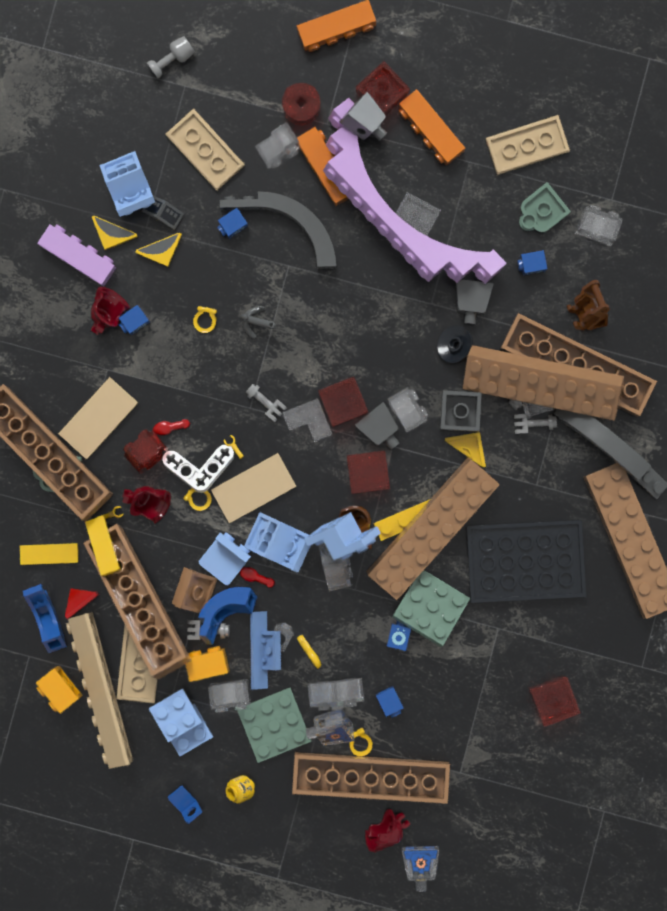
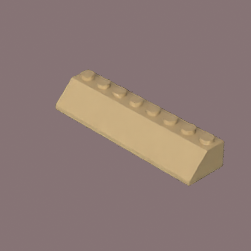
M93 612L69 618V623H66L68 633L73 635L72 648L74 653L78 654L77 666L84 675L82 684L84 690H88L89 697H87V703L90 709L93 708L95 715L92 716L94 727H98L99 730L97 739L99 745H103L105 753H102L104 764H108L109 768L129 765L133 761Z

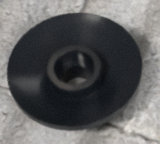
M455 325L447 328L440 335L437 344L440 357L449 363L463 361L468 356L472 347V336L462 326Z

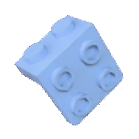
M226 532L225 534L219 533L215 538L216 540L199 560V564L223 584L229 585L251 556L248 554L250 550L242 544L240 546L236 545L233 542L235 539Z

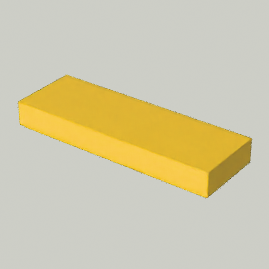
M102 515L86 521L85 524L101 576L104 577L120 571L105 517Z
M78 543L20 546V565L79 562Z

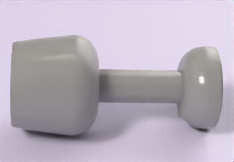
M184 36L170 44L171 53L157 63L153 60L147 62L157 78L162 75L161 69L173 60L177 59L179 62H185L194 54V49Z

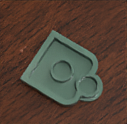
M546 182L522 202L521 211L523 214L520 217L519 223L521 228L526 231L535 229L543 233L551 229L571 211L548 182Z

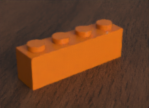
M369 0L299 24L297 25V32L304 51L309 50L312 52L318 50L323 44L332 45L338 42L340 38L345 37V39L355 36L359 31L368 32L374 29L373 26H376V19Z
M417 89L399 103V114L405 120L408 118L412 123L410 126L416 134L420 133L424 138L422 140L428 149L432 148L436 152L435 157L441 164L444 162L447 166L465 151L462 143Z
M314 127L297 137L296 143L334 205L337 206L349 198L341 193L338 186L332 180H329L323 172L328 161L336 155L332 154L324 142L326 137L321 130L318 131Z

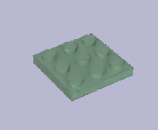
M423 570L409 587L392 618L442 647L470 598Z
M291 687L237 708L258 763L312 742Z

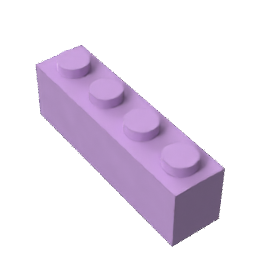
M56 224L55 227L49 225L37 244L104 287L116 269L113 265L114 261L105 255L103 258L97 255L98 251L90 245L86 248L80 244L82 240L72 235L69 237L64 234L66 230Z

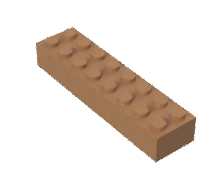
M519 313L516 315L500 348L503 352L624 376L618 408L636 417L641 415L657 383L656 380Z
M472 345L467 357L463 389L615 421L624 376Z
M4 384L0 386V437L81 520L87 521L114 494L9 387Z
M468 457L366 571L368 576L398 600L500 484Z
M615 463L584 476L583 478L642 617L648 619L667 611V568L626 471Z
M116 524L108 530L121 570L104 577L101 576L152 677L158 680L192 660L124 530ZM89 539L88 541L84 542V545L100 574L96 557L93 551V547Z
M295 752L292 794L448 804L449 762Z

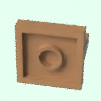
M184 567L172 604L181 609L200 613L204 605L211 599L217 578Z

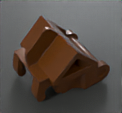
M592 280L582 287L581 293L574 299L575 306L567 305L568 312L577 314L580 322H573L575 329L592 330L608 326V312L610 308L605 303L598 280Z

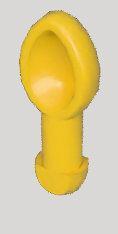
M298 636L297 641L313 665L319 669L321 667L319 657L304 636Z

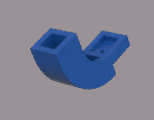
M41 584L24 590V598L34 614L42 643L48 653L67 647L61 624L47 591H44Z
M247 587L229 588L213 596L204 605L198 618L203 623L199 630V636L206 644L213 645L221 622L229 615L234 613L252 614L257 600L253 590Z

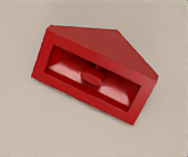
M70 589L65 617L67 619L71 618L100 594L96 591Z

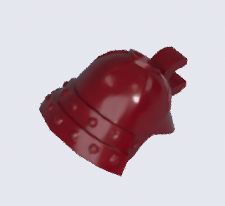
M102 286L96 290L95 301L91 307V319L94 322L91 332L96 335L103 333L105 327L117 326L121 314L130 308L122 296L114 290Z
M149 486L137 488L134 492L124 489L122 495V502L131 504V515L145 516L155 524L163 518L171 503L170 492L163 489H154Z
M388 809L380 824H372L369 830H365V841L369 851L377 852L394 846L403 838L402 829L410 825L408 820L401 823V820L405 817L402 812L398 813L395 817L393 811Z

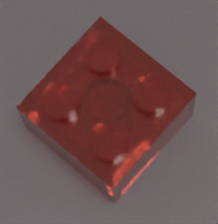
M383 61L356 86V92L360 97L368 92L386 115L409 94L410 88Z
M355 377L318 391L332 427L368 414Z
M385 451L347 455L351 494L390 489Z
M564 675L529 688L540 721L544 727L581 714L567 676Z

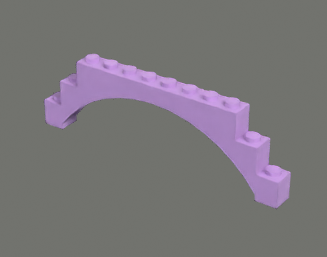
M348 98L333 109L328 120L338 130L329 137L326 146L336 156L328 161L323 172L329 180H332L338 186L340 192L345 194L352 201V204L365 215L366 219L376 226L379 233L385 236L392 246L405 257V260L413 265L421 277L429 282L444 269L447 275L458 283L469 272L473 271L476 277L486 284L502 270L506 262L494 249L491 252H475L448 246L429 238L403 221L386 204L372 184L360 155L358 136L339 122L354 103Z

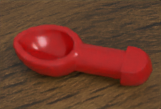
M187 419L173 423L161 421L153 427V432L157 435H168L172 430L187 429L190 426V422Z
M244 567L239 571L240 576L248 582L256 581L266 585L268 588H272L275 585V581L272 578L269 579L259 575L251 567Z

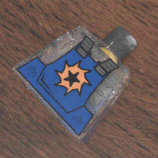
M337 709L315 716L314 727L306 728V735L308 739L318 738L323 745L353 742V723L342 709Z
M402 847L408 881H415L416 891H427V880H435L439 847Z

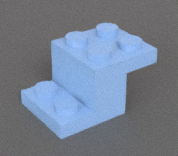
M135 151L100 165L119 217L130 215L133 211L147 208L155 203Z
M261 512L244 545L247 549L295 572H299L311 545L307 546L304 540L309 536L308 534Z
M349 513L320 526L304 540L307 546L314 543L316 546L325 543L334 560L340 557L344 560L350 557L354 551L360 553L366 550L368 545L376 541L375 538L380 534V531L376 526L362 533L352 514Z
M183 688L149 708L168 742L171 741L179 756L213 737L196 705L191 703Z

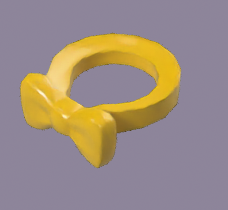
M198 306V312L194 316L193 324L199 332L208 333L216 325L215 314L217 310ZM203 312H208L212 319V325L207 329L201 328L197 323L198 317Z
M193 488L188 490L183 499L188 501L193 509L202 511L210 506L211 495L208 491L203 492L207 496V502L204 506L200 507L193 503L191 497L192 493L197 491Z
M363 728L349 735L353 740L348 742L350 750L354 755L365 756L370 753L372 740L365 734ZM357 736L368 741L367 749L362 752L355 750L353 746L354 738Z

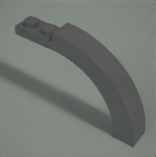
M259 191L258 199H255L254 196H244L243 199L235 200V197L229 196L224 197V200H220L221 210H234L235 208H238V210H269L291 218L309 236L316 253L317 269H336L333 244L325 227L307 207L298 201L281 194Z
M557 409L554 413L565 425L578 432L614 460L655 499H658L667 488V482L651 468V465L594 417Z

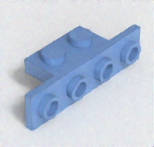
M267 611L252 612L250 614L251 689L268 688V670H281L280 631H267Z

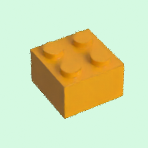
M220 646L208 648V652L201 653V650L190 652L189 656L192 661L186 664L189 681L228 673L230 670L225 648L220 649Z
M60 666L55 667L36 682L38 692L43 697L47 696L50 700L49 705L55 712L59 711L61 713L83 696Z

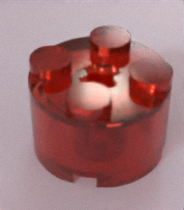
M296 83L288 87L282 98L284 115L296 125H307L316 119L320 113L321 104L320 96L315 87L306 83ZM299 101L305 103L302 108L299 106Z
M147 429L138 435L139 439L134 443H128L123 449L125 451L124 457L139 474L144 473L142 471L144 468L147 470L151 469L163 458L162 452L164 450L168 451V447L153 431L148 432Z

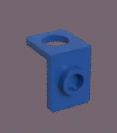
M180 786L168 796V800L182 813L187 824L202 813L197 800L183 786ZM196 809L193 815L188 816L191 810Z

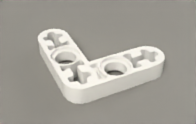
M221 445L200 470L175 451H168L163 455L164 466L200 493L206 492L234 459L233 449L227 445ZM227 450H228V451H229V452H228V453H229V457L225 456V457L221 460L222 463H224V464L221 465V463L218 461V460H220V459L222 458V453H221V452H222V451L227 452ZM168 457H170V458L175 457L174 459H175L176 463L179 464L178 468H177V466H176L174 463H172V462H171L170 464H168V459H167V458H168ZM211 464H216L219 467L216 473L208 471V467ZM184 467L191 468L192 472L189 476L181 474V470ZM205 472L208 476L204 480L205 486L203 487L202 485H200L199 487H197V481H202L205 478V475L203 474Z

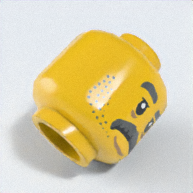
M238 776L227 783L226 796L234 803H242L254 796L255 785L247 776Z

